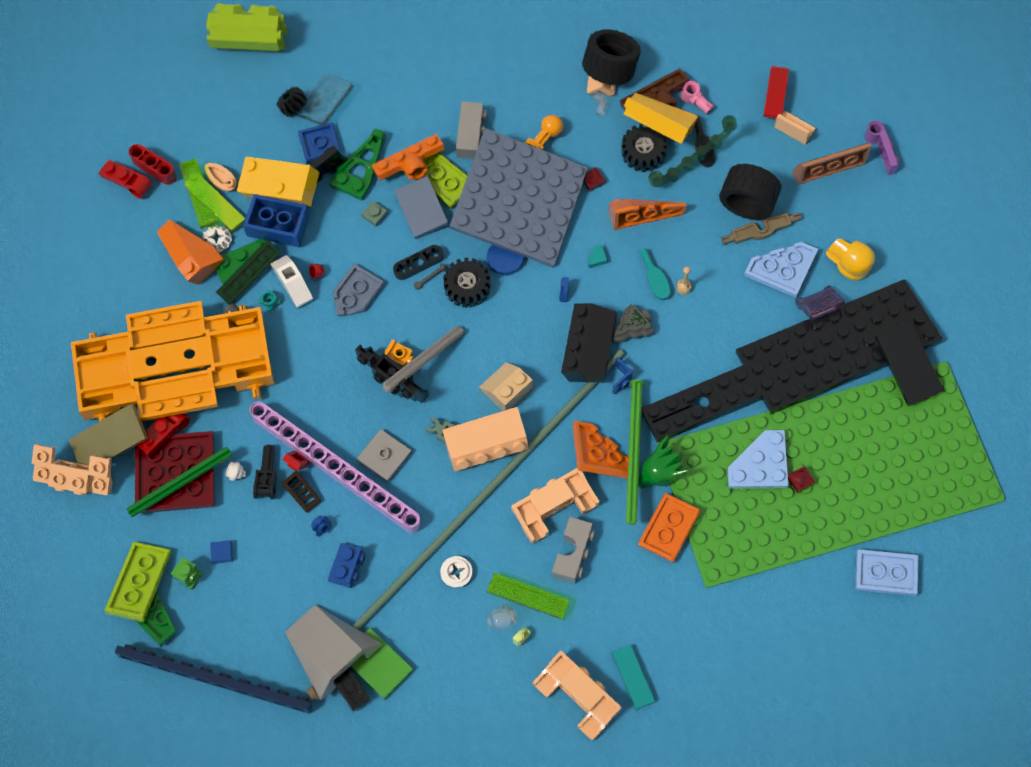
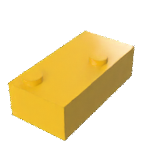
M245 157L237 192L250 199L256 194L311 207L319 172L310 165Z

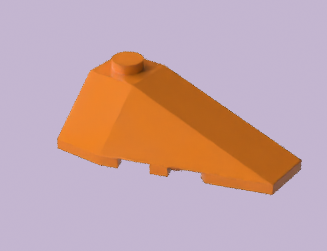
M616 199L609 203L608 212L614 230L685 215L686 203Z
M170 219L157 231L177 268L189 282L199 285L224 261V258L214 246Z

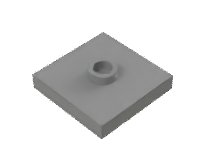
M380 429L358 456L357 461L389 482L412 451Z

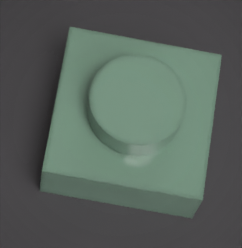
M372 201L361 215L362 218L377 227L388 213L386 209Z

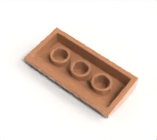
M865 143L800 163L793 170L794 178L797 184L800 185L865 165L872 145L871 143Z

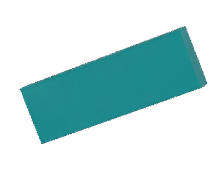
M631 645L612 652L635 710L655 703Z

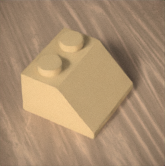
M506 362L480 385L479 389L502 411L511 409L533 389V380L521 368Z

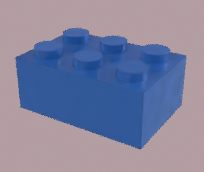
M254 194L243 225L246 236L300 247L310 216L308 207L304 204Z

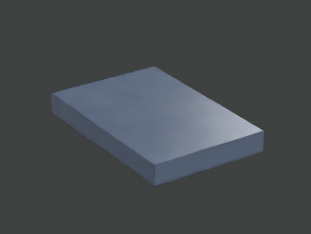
M428 176L394 190L415 239L449 225Z

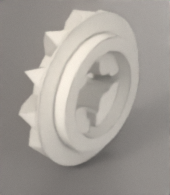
M215 225V227H208V230L203 232L202 240L214 246L218 252H222L230 246L232 236L224 225ZM216 233H218L219 237H221L218 238L217 244L213 239L215 238Z
M450 557L441 566V578L446 585L453 588L463 587L471 579V564L463 557ZM453 565H455L457 570H462L459 576L460 579L456 575H451L454 569Z

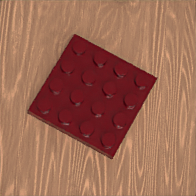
M213 431L172 434L150 457L135 446V503L214 454ZM214 468L141 513L215 507Z

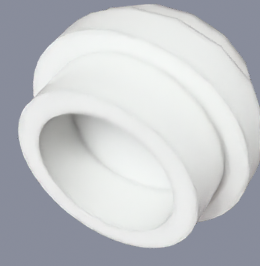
M230 462L225 476L229 477V480L235 481L236 479L246 477V472L239 462Z

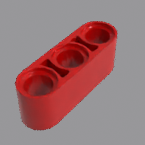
M134 144L129 148L128 153L136 167L165 185L173 184L176 181L177 176L172 164L140 144Z

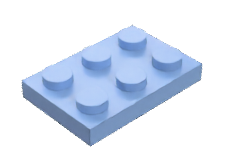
M860 549L856 551L855 590L909 596L917 595L918 555Z

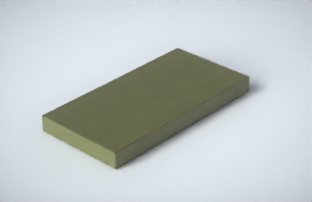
M129 404L70 438L69 442L77 462L89 465L90 456L93 454L97 457L114 459L149 438L135 405Z

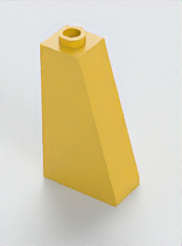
M635 93L631 98L628 97L624 104L626 108L624 115L681 144L691 133L698 118L695 114Z

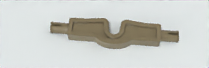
M798 212L790 216L788 213L768 217L762 222L764 230H760L754 222H751L743 227L732 230L730 235L721 237L723 245L733 241L735 244H739L751 239L763 240L769 238L776 231L790 227L792 222L801 220V215Z

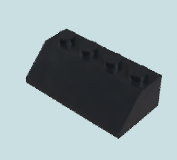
M574 303L561 373L569 382L605 383L617 312L592 303Z

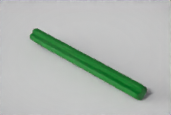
M228 447L221 449L127 507V512L131 517H135L232 457L231 451Z

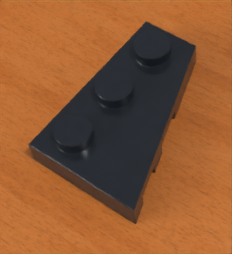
M334 145L326 149L320 157L310 163V166L319 172L317 182L322 180L323 175L330 172L331 174L335 173L337 167L346 162L348 157Z

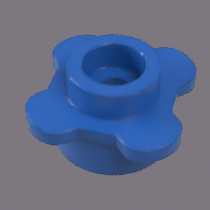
M318 516L313 520L311 527L313 531H316V536H321L329 530L332 523L328 521L327 516Z

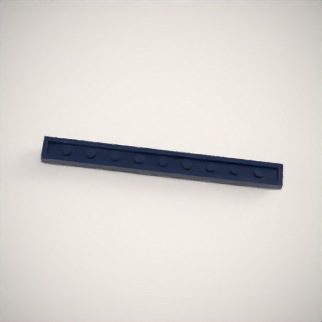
M125 644L124 647L117 645L115 654L119 658L307 714L311 713L313 707L306 697L297 695L294 698L283 690H278L277 692L270 691V687L258 684L257 687L250 685L251 682L246 679L239 678L238 681L231 679L232 676L221 672L219 675L213 674L211 669L205 667L196 669L193 668L191 663L182 661L181 664L176 663L173 658L163 655L162 658H159L151 651L144 650L139 652L136 651V647Z

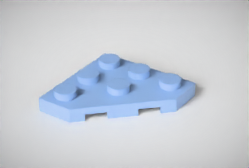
M799 242L785 249L783 247L770 251L769 254L752 257L744 276L796 298L818 249Z
M765 430L728 467V489L788 488L784 430Z

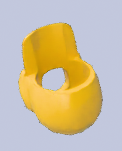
M837 239L826 251V256L837 264L840 273L850 280L858 281L865 278L875 263L873 250L868 245L857 240L850 244L845 240Z

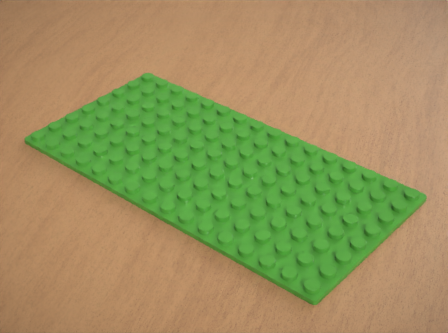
M941 362L932 365L944 391L910 406H907L894 376L796 403L773 414H770L768 411L669 439L667 447L671 446L673 448L671 453L679 452L684 455L679 461L682 462L683 466L681 470L690 469L686 475L679 477L677 481L670 484L673 496L701 510L688 535V539L705 587L710 588L1003 502L1005 497L949 364ZM765 430H784L787 474L789 475L805 466L815 483L800 493L796 492L789 480L788 488L728 489L727 469Z

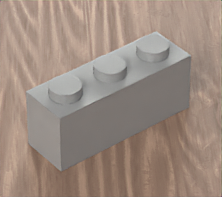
M461 102L456 144L457 158L474 159L485 129L482 123L486 121L487 111L483 110V103Z

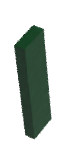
M267 239L218 288L216 293L230 305L281 252Z

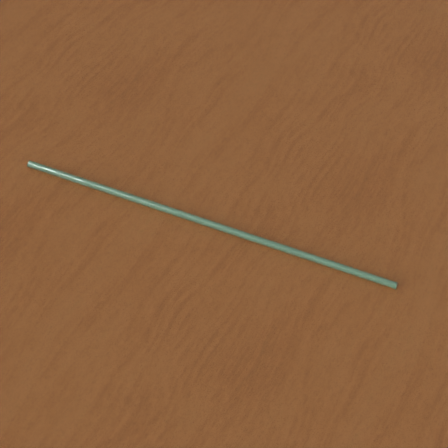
M619 349L609 359L607 372L615 365L617 357L621 359L625 355L622 350ZM587 382L528 443L529 449L519 452L352 626L360 630L598 382Z

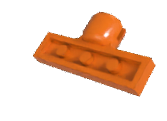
M434 134L371 166L380 181L399 171H404L411 180H418L423 178L428 170L423 160L445 148L437 134Z

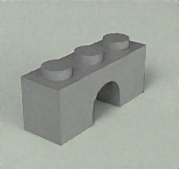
M569 517L564 533V541L572 543L576 550L571 555H557L552 570L553 578L575 584L577 578H581L583 567L580 566L582 560L586 561L589 549L586 547L588 542H592L595 533L592 530V523Z

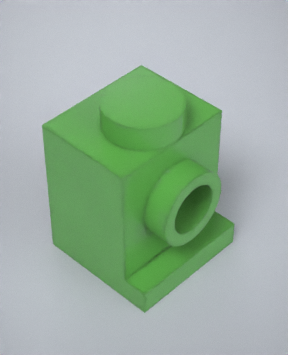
M182 557L171 575L176 581L192 590L203 575V572L195 564Z

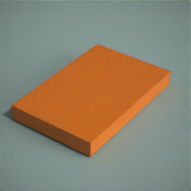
M665 493L638 546L674 563L701 510Z

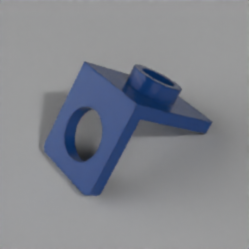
M618 357L615 359V367L624 376L613 385V394H616L621 388L625 389L633 376V370Z

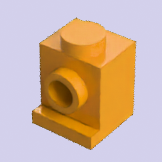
M393 339L384 352L401 367H404L415 358L413 350L397 343Z

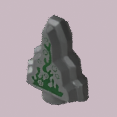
M632 304L625 308L624 315L620 317V324L614 329L612 342H623L628 338L637 339L641 336L647 337L653 334L654 330L650 325L652 318L648 311L645 309L639 311Z

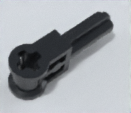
M269 444L263 447L261 470H256L253 486L254 499H258V497L275 499L277 473L273 470L275 447Z

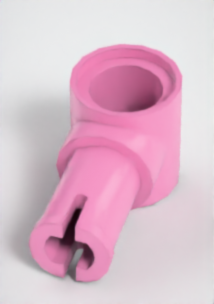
M688 81L684 85L680 96L685 103L696 104L705 114L714 106L702 96L703 93L700 92L698 83Z

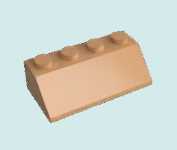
M517 407L442 430L454 472L529 449Z

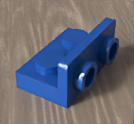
M341 543L328 581L352 588L353 583H356L359 577V572L357 571L359 565H362L365 560L366 553H364L363 547L359 545L354 547Z

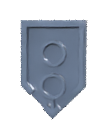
M354 263L333 291L337 316L364 311L385 281Z

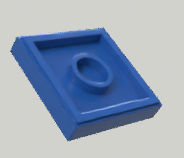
M333 122L298 131L307 164L320 157L326 149L331 148L333 145L340 150Z

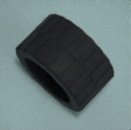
M612 29L595 31L588 38L582 66L588 76L600 83L607 85L626 84L634 76L641 48L636 40L624 32Z
M746 163L736 164L729 169L719 198L722 205L737 216L749 220H764L771 216L782 185L774 174L760 166Z

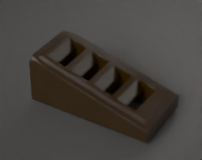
M297 470L281 482L283 487L306 513L321 501ZM295 479H298L299 482L296 483L292 488H290L289 484H291ZM302 484L304 488L295 494L294 490ZM307 490L309 494L300 500L299 496ZM313 496L314 500L305 506L304 502Z

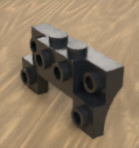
M359 345L355 349L356 359L365 366L367 364L372 368L373 378L379 384L384 383L403 368L386 354L377 355L371 346L363 348L362 345ZM413 375L408 379L403 378L399 386L391 391L393 395L398 394L400 397H405L408 400L412 399L414 402L419 401L421 404L429 396L428 390H423L414 383Z

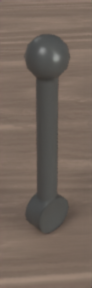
M441 264L436 271L431 273L422 281L415 282V289H421L422 285L425 282H427L429 279L434 277L439 272L445 271L447 266L445 264Z

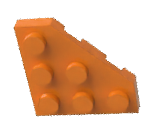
M574 421L572 428L577 469L628 479V455L624 456L608 437L604 438L597 432L598 428L594 424Z

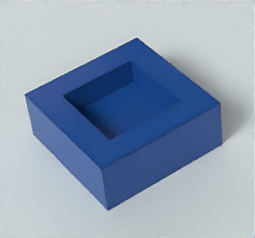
M231 541L210 542L212 564L232 562Z

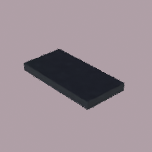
M911 321L875 336L907 406L944 391Z

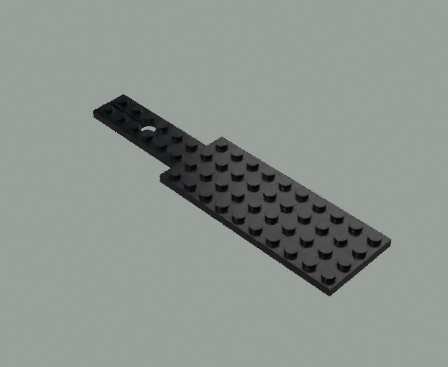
M905 279L736 349V354L742 366L644 406L641 413L658 443L666 436H669V438L760 399L763 400L770 414H773L884 367L888 364L875 336L911 321L924 349L942 342L943 338ZM697 397H705L708 399L709 405L702 409L694 405V400Z

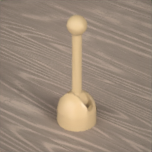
M684 267V279L678 281L676 286L677 292L681 295L689 294L692 288L691 282L687 279L691 269Z

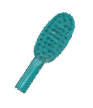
M643 248L640 250V253L648 269L647 279L650 288L658 299L665 300L670 295V286L667 278L659 268L654 266L647 249Z

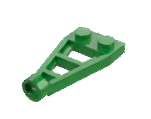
M374 129L370 137L338 168L329 183L330 187L362 201L371 187L375 173L371 165L378 162L386 134L379 129ZM365 150L374 153L370 162L360 158ZM356 164L366 167V172L362 179L349 174V171Z

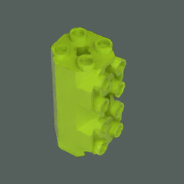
M217 3L215 8L208 13L206 26L210 34L207 35L209 47L267 51L284 50V35H287V25L284 24L285 16L275 6L252 5L250 10L245 11L240 4L227 5Z

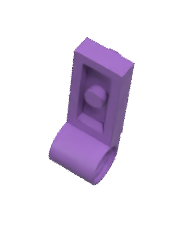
M871 121L865 133V140L868 143L877 144L887 175L895 174L899 166V159L894 154L893 142L889 140L888 134H886L884 125L881 122Z

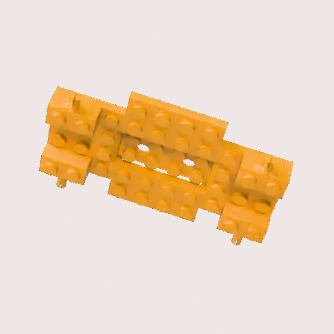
M202 301L127 314L128 332L97 337V333L92 332V334H88L89 339L71 342L79 413L84 420L97 418L100 422L121 410L124 406L138 404L139 417L141 421L218 407L216 389L235 386L237 391L250 389L252 390L254 400H257V397L258 400L261 399L259 388L275 384L261 307L247 309L246 305L243 304V310L242 306L239 305V311L204 317ZM188 350L195 352L194 357L191 359L184 357L185 352ZM150 357L157 359L156 364L153 366L146 364L147 359ZM211 365L210 368H207V370L197 371L144 382H135L136 379L145 380L148 377L152 376H165L168 373L185 372L186 370L194 368L203 369L206 366Z

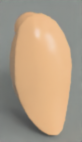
M207 163L205 165L206 175L214 186L223 191H230L236 187L237 180L228 169L215 163Z

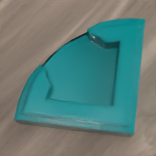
M602 244L591 251L588 259L589 268L607 263Z

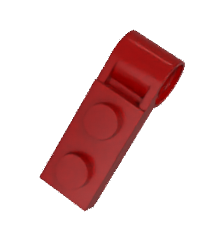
M108 160L98 172L101 178L128 189L131 194L139 199H142L152 186V182L144 175L111 160Z
M186 413L158 418L146 430L149 439L140 443L137 447L150 457L176 430L181 431L186 428L190 422V417Z

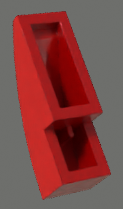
M771 66L763 117L776 119L779 114L782 115L789 68Z

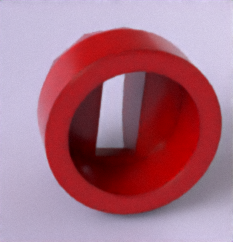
M311 264L309 267V274L312 279L321 278L325 273V269L321 264Z

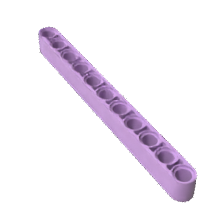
M255 402L251 405L250 414L252 419L260 427L292 450L304 456L310 463L405 531L416 533L420 530L421 521L416 511L266 404ZM258 411H264L260 416L255 415ZM274 421L279 422L276 426H270ZM288 432H294L291 437H285ZM302 443H309L305 448L300 447ZM319 453L324 454V456L320 459L315 458V456ZM333 464L339 465L335 470L330 469ZM348 475L355 476L354 479L350 481L345 480V478ZM363 486L370 487V489L366 492L361 491V488ZM378 497L386 498L382 503L376 502ZM394 508L401 509L398 514L391 513ZM409 519L417 520L414 525L407 524Z

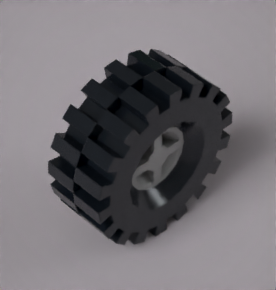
M639 124V128L632 126V130L628 129L626 135L623 136L621 147L623 161L625 163L628 162L629 168L634 166L635 171L642 169V172H646V169H649L650 172L653 171L654 166L656 169L659 168L660 163L663 164L666 158V136L648 126L643 127V124Z
M464 258L462 262L461 259H457V264L452 262L450 269L447 267L445 270L446 274L443 276L445 294L451 302L454 300V305L456 306L459 303L462 304L463 308H466V304H470V308L474 307V303L480 305L481 299L485 301L487 294L489 295L491 283L488 269L486 266L483 267L481 261L477 264L474 258H472V261Z

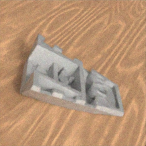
M316 605L285 631L321 701L336 688L333 681L362 654L368 659L382 646V643Z

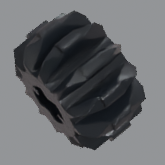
M291 87L285 93H282L276 105L283 115L293 117L306 106L308 99L301 89Z

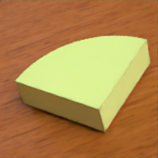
M527 627L522 628L513 637V643L518 647L521 646L532 634Z

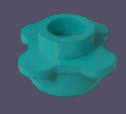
M268 290L259 297L258 302L265 306L266 311H271L276 304H280L281 299L276 297L272 290Z

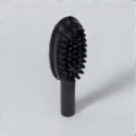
M697 115L698 118L695 123L698 136L695 141L696 155L702 166L711 167L715 162L714 149L708 136L704 135L700 116Z

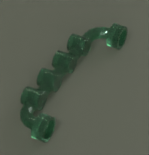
M731 115L725 116L722 119L724 131L719 135H713L706 145L698 146L696 152L690 157H684L678 166L669 168L665 176L660 171L651 172L648 177L650 184L653 187H659L669 181H677L679 173L683 170H692L693 163L696 160H705L708 157V151L712 148H721L722 141L736 129V118Z

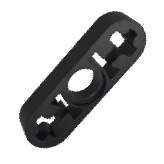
M431 245L398 261L393 266L394 276L399 280H405L440 263L443 260L442 248L438 245ZM432 252L438 253V256L435 257L432 255ZM416 259L424 261L421 266H415L413 262ZM399 268L405 269V272L402 273L399 271Z

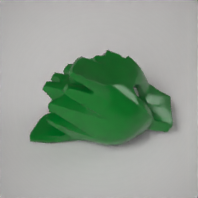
M666 436L655 451L645 460L642 466V476L639 477V487L641 489L652 485L669 486L677 481L679 477L686 475L690 471V469L681 470L683 466L682 462L679 461L684 456L683 453H671L673 448L671 446L667 447L669 436Z

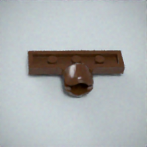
M679 68L621 99L620 106L625 110L624 104L627 98H631L635 93L677 107L676 99L672 96V93L683 88L690 79Z

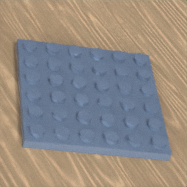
M485 128L449 228L554 267L588 167Z

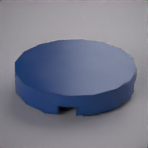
M491 245L487 252L488 266L492 271L500 275H511L517 272L524 261V256L495 245Z

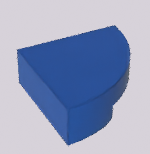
M568 277L561 278L560 302H567Z

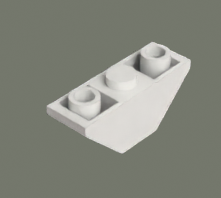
M287 255L270 263L296 308L313 300L302 275Z

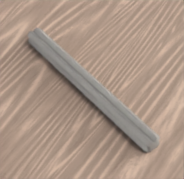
M455 326L386 380L383 383V389L386 392L394 390L399 386L403 378L408 379L461 337L464 332L463 328Z

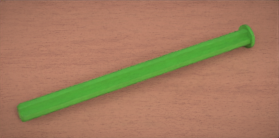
M638 379L629 382L631 386L626 503L627 525H636L638 511L642 387L645 386V382Z

